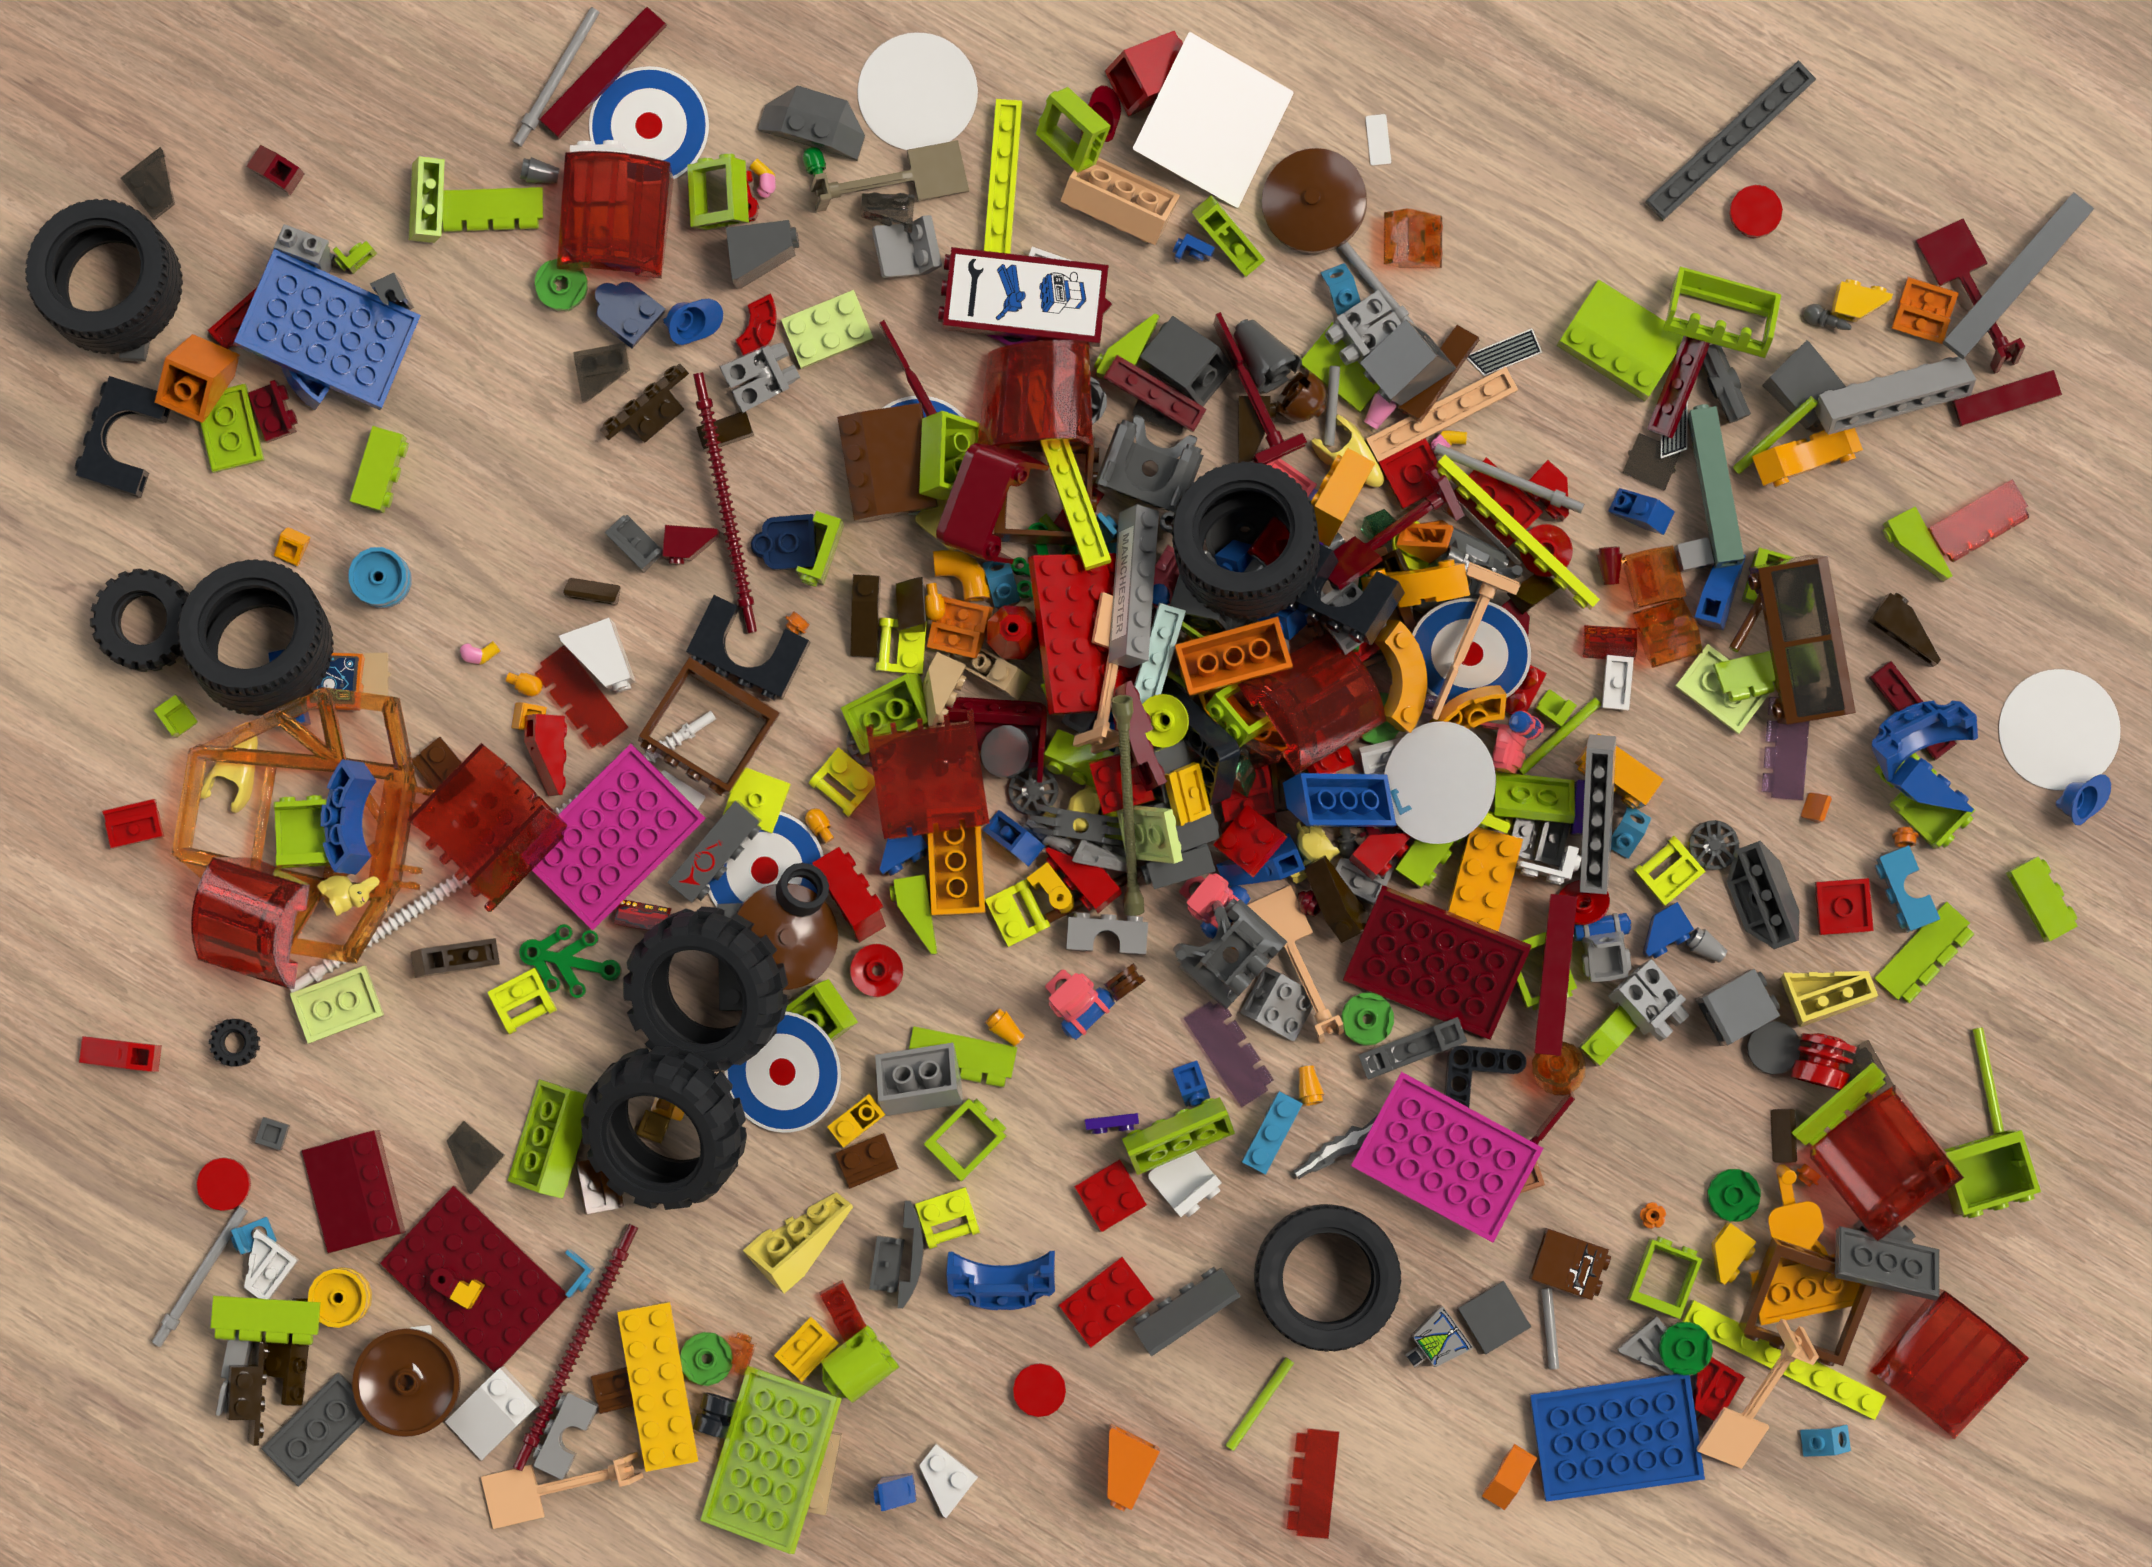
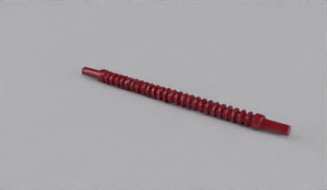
M704 373L693 374L698 396L696 406L698 410H701L699 417L703 418L700 424L704 425L702 432L706 433V436L703 437L707 439L705 446L709 448L706 453L710 454L708 461L712 462L709 468L713 469L714 472L711 474V476L715 477L713 484L717 485L714 491H718L716 498L720 502L717 505L721 506L719 513L723 515L720 520L724 521L722 528L726 529L723 535L727 536L725 543L729 544L727 550L731 553L728 557L732 558L730 565L734 567L731 572L735 573L733 580L737 581V584L734 585V587L738 588L736 595L740 597L737 599L739 608H742L747 633L757 632L752 608L754 598L749 594L752 592L751 589H748L750 582L746 580L749 575L745 574L747 567L743 566L746 560L742 559L744 552H741L740 548L743 546L739 545L741 538L737 537L739 530L735 528L738 523L734 522L736 515L732 514L735 508H731L733 500H730L729 497L732 494L728 493L730 486L726 484L729 479L725 478L727 471L723 470L726 464L722 463L724 456L720 455L722 448L718 447L721 441H717L719 434L715 432L718 427L714 426L716 419L712 417L715 414L714 411H711L713 402L708 397Z
M630 1223L618 1248L615 1247L611 1253L613 1258L608 1260L610 1265L605 1266L607 1271L602 1273L603 1280L598 1281L600 1286L595 1287L597 1292L592 1294L593 1300L588 1302L590 1307L585 1308L587 1313L582 1315L583 1321L578 1322L580 1328L575 1329L577 1334L572 1336L573 1342L568 1343L570 1349L565 1350L567 1355L562 1357L563 1363L558 1364L560 1370L555 1371L557 1376L552 1378L553 1384L548 1385L550 1390L545 1392L546 1398H542L543 1405L538 1406L540 1411L535 1413L537 1417L531 1421L533 1426L528 1427L530 1432L525 1433L522 1439L524 1444L513 1465V1468L519 1471H523L533 1448L538 1446L540 1442L538 1437L544 1434L542 1429L547 1427L545 1422L550 1421L548 1416L554 1413L552 1408L557 1406L555 1401L560 1399L559 1393L564 1392L562 1387L567 1386L565 1380L570 1379L568 1374L574 1371L572 1366L577 1365L575 1359L580 1358L578 1353L584 1350L582 1345L587 1344L585 1338L590 1337L588 1332L594 1329L592 1324L597 1323L595 1318L600 1316L599 1310H603L602 1303L607 1302L605 1297L610 1295L609 1289H613L612 1282L617 1281L615 1276L620 1275L618 1270L623 1268L622 1262H625L629 1256L627 1251L638 1230V1227Z

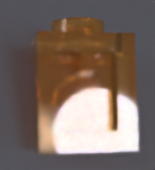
M737 1332L736 1336L730 1335L728 1341L742 1346L741 1350H736L732 1364L736 1365L734 1372L745 1375L757 1343L751 1341L752 1336Z

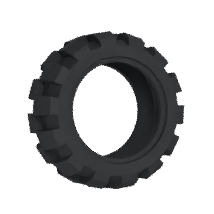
M701 906L697 911L684 909L673 913L644 934V938L634 946L627 960V969L630 971L623 977L624 1001L632 1002L633 1007L627 1012V1015L635 1032L642 1029L649 1040L645 1045L650 1050L654 1046L679 1048L680 1055L687 1056L688 1053L693 1052L707 1059L708 1063L706 1066L713 1072L727 1071L732 1065H742L755 1056L777 1033V1026L784 1019L788 1004V997L786 994H783V989L788 985L784 964H776L772 956L777 949L766 934L760 938L751 930L754 923L738 914H734L731 918L724 916L725 910L721 908ZM687 950L705 952L720 959L731 969L740 984L743 995V1010L738 1025L728 1028L704 1026L692 1020L680 1009L669 985V968L675 953Z
M654 1046L650 1052L648 1048H640L624 1054L618 1062L612 1063L589 1090L583 1104L584 1116L581 1119L583 1144H590L591 1148L587 1152V1158L595 1172L602 1171L609 1179L606 1185L619 1196L625 1192L635 1197L634 1204L650 1209L656 1208L659 1203L664 1205L665 1210L687 1208L692 1203L704 1202L716 1194L738 1167V1160L744 1153L747 1139L746 1128L742 1127L746 1121L740 1097L733 1098L730 1093L733 1084L722 1071L715 1074L706 1066L708 1063L707 1059L693 1052L688 1053L687 1056L680 1055L679 1048ZM638 1096H652L664 1099L681 1109L691 1120L697 1131L700 1141V1156L687 1160L672 1159L662 1156L646 1146L637 1136L631 1125L628 1114L629 1099Z

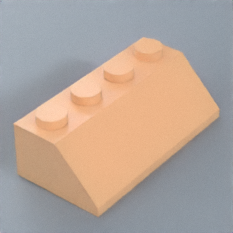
M1098 157L1096 165L1078 173L1075 170L1072 172L1060 202L1067 204L1072 209L1091 215L1096 220L1104 221L1120 231L1130 233L1144 242L1156 245L1180 195Z

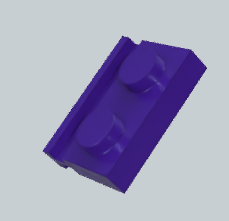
M1585 780L1575 782L1574 823H1571L1570 835H1583Z
M1138 1113L1085 1119L1086 1130L1091 1129L1092 1134L1108 1133V1127L1118 1126V1131L1134 1130V1124H1139Z

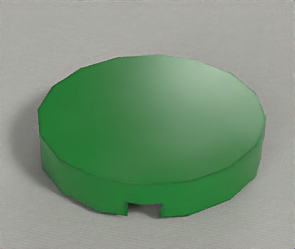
M1727 1169L1718 1173L1711 1180L1707 1190V1201L1711 1210L1719 1218L1729 1222H1741L1750 1218L1757 1211L1760 1204L1761 1189L1757 1180L1750 1173L1740 1169Z
M1688 1321L1677 1322L1668 1327L1661 1335L1659 1342L1660 1358L1664 1365L1672 1372L1684 1376L1694 1375L1703 1370L1711 1361L1713 1353L1712 1340L1708 1333L1698 1324Z

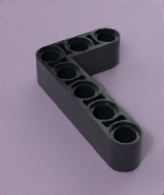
M1166 676L1161 694L1177 698L1187 710L1189 726L1182 740L1202 758L1200 768L1209 805H1215L1231 797L1240 757L1239 745L1228 732ZM1164 715L1163 722L1166 725L1169 724L1170 719L1167 715Z
M1465 1045L1453 1047L1447 1056L1444 1095L1469 1108L1472 1071L1518 1074L1526 1067V1057L1517 1050ZM1457 1050H1463L1467 1054V1061L1463 1065L1456 1064L1453 1059L1454 1053ZM1485 1052L1491 1053L1494 1057L1493 1064L1488 1068L1480 1063V1057ZM1512 1054L1517 1055L1520 1059V1066L1515 1070L1510 1069L1506 1062L1507 1058ZM1456 1076L1462 1077L1465 1081V1087L1460 1092L1453 1090L1451 1086L1452 1079Z

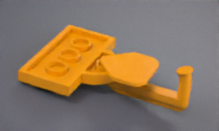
M1778 1165L1776 1173L1783 1206L1774 1208L1768 1216L1771 1238L1774 1237L1835 1258V1254L1828 1255L1826 1248L1817 1240L1824 1229L1819 1206L1811 1201L1795 1203L1792 1184L1796 1181L1797 1175L1786 1165ZM1781 1257L1758 1315L1759 1324L1762 1326L1779 1322L1781 1318L1790 1320L1851 1307L1861 1283L1835 1278L1834 1274ZM1759 1270L1749 1272L1752 1288Z

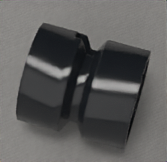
M704 1392L700 1403L702 1413L697 1414L693 1429L707 1435L726 1438L730 1426L727 1419L733 1416L737 1402L724 1396Z

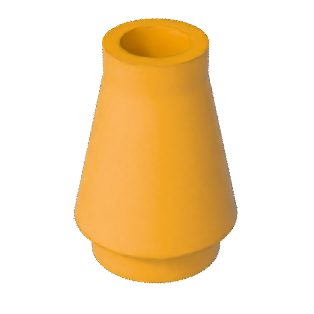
M998 1008L985 1022L989 1026V1031L1006 1040L1014 1047L1025 1036L1009 1013L1001 1008Z
M1314 1066L1298 1068L1299 1100H1302V1106L1323 1103L1322 1096L1325 1094Z

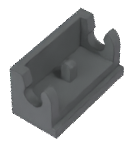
M395 273L370 283L372 289L378 294L380 300L385 305H389L388 301L396 302L398 299L406 309L411 310L414 308L402 281Z
M628 515L620 517L605 531V534L644 573L663 555V550Z
M877 1236L870 1290L897 1292L905 1239Z

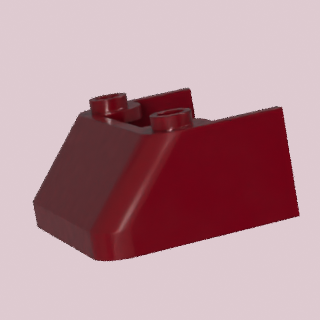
M980 443L972 444L965 452L936 530L937 540L947 546L987 561L1013 564V558L1000 552L1001 539L992 534L1009 487H1018L1025 483L1031 468L1048 471L1049 466L1019 450Z
M957 697L952 708L946 707L949 710L943 725L939 723L936 776L941 777L943 761L955 763L965 757L966 750L981 751L986 736L993 729L1006 725L1014 726L1027 734L1026 736L1033 747L1032 759L1028 768L1038 767L1037 783H1042L1047 726V707L1044 704L1032 701Z

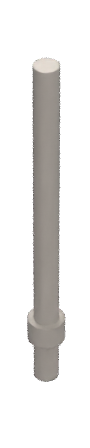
M591 7L531 111L523 117L521 121L522 126L513 140V143L522 147L531 130H535L540 122L538 120L539 116L600 14L595 8Z
M1346 242L1340 246L1339 249L1375 292L1379 290L1392 308L1391 312L1396 314L1401 323L1407 319L1414 324L1408 316L1410 313L1403 305L1400 306L1351 245Z
M1439 443L1435 448L1434 453L1442 457L1446 455L1454 462L1551 501L1550 504L1560 508L1563 506L1581 514L1585 505L1565 496L1566 493L1557 489L1552 491Z
M238 1206L170 1314L166 1313L161 1321L163 1325L152 1340L153 1344L161 1347L172 1330L175 1331L180 1323V1316L233 1235L231 1230L239 1226L248 1210Z

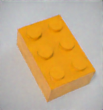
M1347 448L1343 457L1337 455L1331 469L1326 474L1318 492L1311 501L1316 515L1319 542L1330 547L1375 465V462Z
M1587 746L1575 761V764L1579 766L1577 770L1584 776ZM1616 746L1614 792L1622 796L1620 801L1629 808L1634 809L1636 807L1640 809L1647 805L1664 779Z

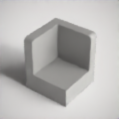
M1708 538L1677 544L1674 547L1680 573L1708 567L1715 563Z

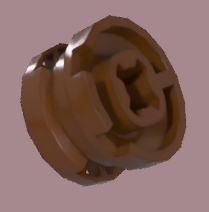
M1134 963L1104 984L1108 990H1112L1114 993L1113 998L1116 1002L1146 981L1143 975L1137 973L1138 968Z

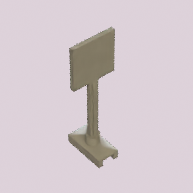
M958 140L908 149L907 155L911 168L908 171L844 183H828L826 173L816 174L810 187L811 192L816 191L817 197L819 196L815 210L816 212L826 211L830 200L841 197L842 194L906 182L914 183L918 201L969 192Z

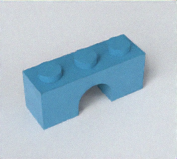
M1909 845L1876 859L1878 862L1875 865L1876 872L1881 880L1885 879L1888 889L1885 892L1890 904L1895 903L1899 913L1896 914V919L1901 929L1905 928L1908 933L1940 920L1930 895L1922 898H1913L1904 889L1906 877L1919 871Z
M1278 1091L1241 1162L1266 1175L1303 1103Z

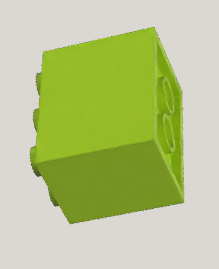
M2007 1130L1935 1152L1953 1213L1962 1215L1963 1218L1968 1217L1969 1219L1984 1214L1983 1210L1987 1208L1994 1211L2007 1208L2010 1201L2019 1203L2035 1199L2034 1194L2041 1192L2022 1130Z

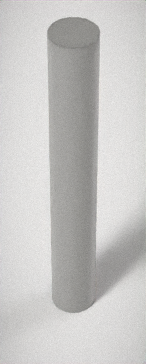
M1330 366L1324 445L1334 446L1340 366Z
M1552 1288L1541 1289L1548 1365L1549 1369H1559Z

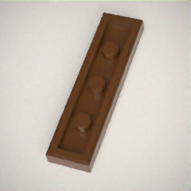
M1456 325L1440 348L1456 369L1404 404L1399 405V411L1421 423L1480 341L1479 336Z

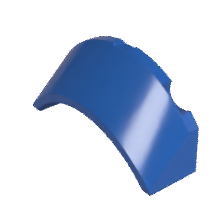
M1952 700L1946 705H1938L1935 701L1917 703L1888 717L1879 726V733L1872 741V751L1887 782L1893 779L1894 773L1902 762L1925 747L1946 741H1974L1978 739L1977 715L1961 701Z
M1049 1251L1045 1255L1029 1262L1004 1266L982 1264L968 1260L954 1252H948V1293L954 1297L962 1296L969 1299V1305L989 1310H1015L1035 1305L1036 1299L1042 1296H1051L1055 1292V1251Z

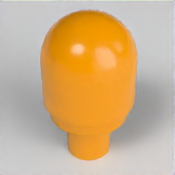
M937 583L926 584L927 596H924L925 615L928 619L936 621L945 614L944 598H942V594H938Z
M509 672L506 677V682L515 685V690L524 695L534 697L542 691V681L534 675L528 673L516 675Z
M818 808L809 810L805 815V822L815 836L820 835L825 844L832 841L834 837L829 831L831 825L825 813Z

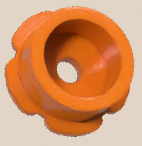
M793 611L790 616L785 617L788 620L786 626L797 635L800 632L806 633L805 630L810 624L799 614Z
M1900 827L1897 829V832L1892 834V837L1897 847L1903 848L1908 845L1913 847L1916 845V838L1919 837V834L1913 832L1911 827Z
M1805 1163L1800 1169L1797 1168V1171L1800 1173L1797 1178L1809 1187L1813 1183L1819 1185L1817 1182L1822 1176Z
M1651 1202L1641 1209L1640 1219L1643 1220L1645 1227L1650 1229L1654 1227L1659 1228L1665 1223L1666 1211L1663 1206H1658L1657 1203ZM1652 1213L1656 1215L1655 1218H1651Z

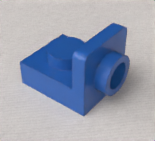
M1186 234L1184 239L1179 238L1172 251L1176 254L1174 261L1180 263L1186 250L1190 252L1189 256L1203 262L1204 259L1210 261L1215 247Z
M1197 1060L1172 1069L1186 1107L1200 1105L1204 1100L1210 1098Z

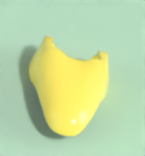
M1337 414L1336 424L1342 426L1344 430L1352 435L1351 439L1340 451L1331 453L1320 439L1313 438L1311 443L1315 453L1321 461L1331 467L1337 455L1343 457L1347 448L1375 462L1365 484L1372 487H1380L1385 481L1384 474L1367 442L1353 423Z
M245 731L239 735L212 767L204 780L201 799L205 800L211 796V789L215 778L219 776L233 781L239 787L235 801L231 803V812L237 813L245 807L253 790L258 739L253 731Z

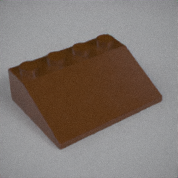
M922 403L868 410L837 417L854 521L872 522L938 507L937 499L919 494L922 419L924 418Z

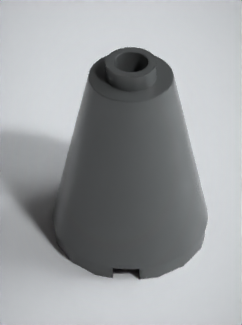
M1245 319L1236 325L1234 338L1253 382L1260 393L1262 390L1264 393H1268L1277 389L1289 380L1286 375L1291 371L1295 374L1302 365L1300 357L1257 321Z

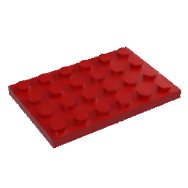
M1109 553L1111 563L1085 571L1080 554L1033 555L1028 557L1049 715L1098 713L1109 650L1091 642L1100 593L1104 592L1113 596L1116 553ZM1118 665L1113 697L1115 689L1126 682L1132 681L1133 685H1135L1140 668L1139 665L1131 669Z

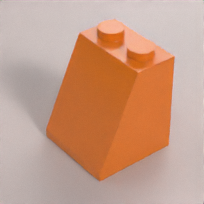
M192 334L165 357L155 403L203 423L235 377L240 354Z
M1113 1424L1109 1427L1107 1498L1110 1499L1111 1506L1121 1511H1125L1126 1508L1132 1510L1160 1453V1449L1158 1446Z

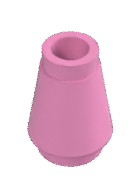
M1379 392L1378 394L1375 393L1364 422L1378 429L1397 408L1394 401L1389 403Z

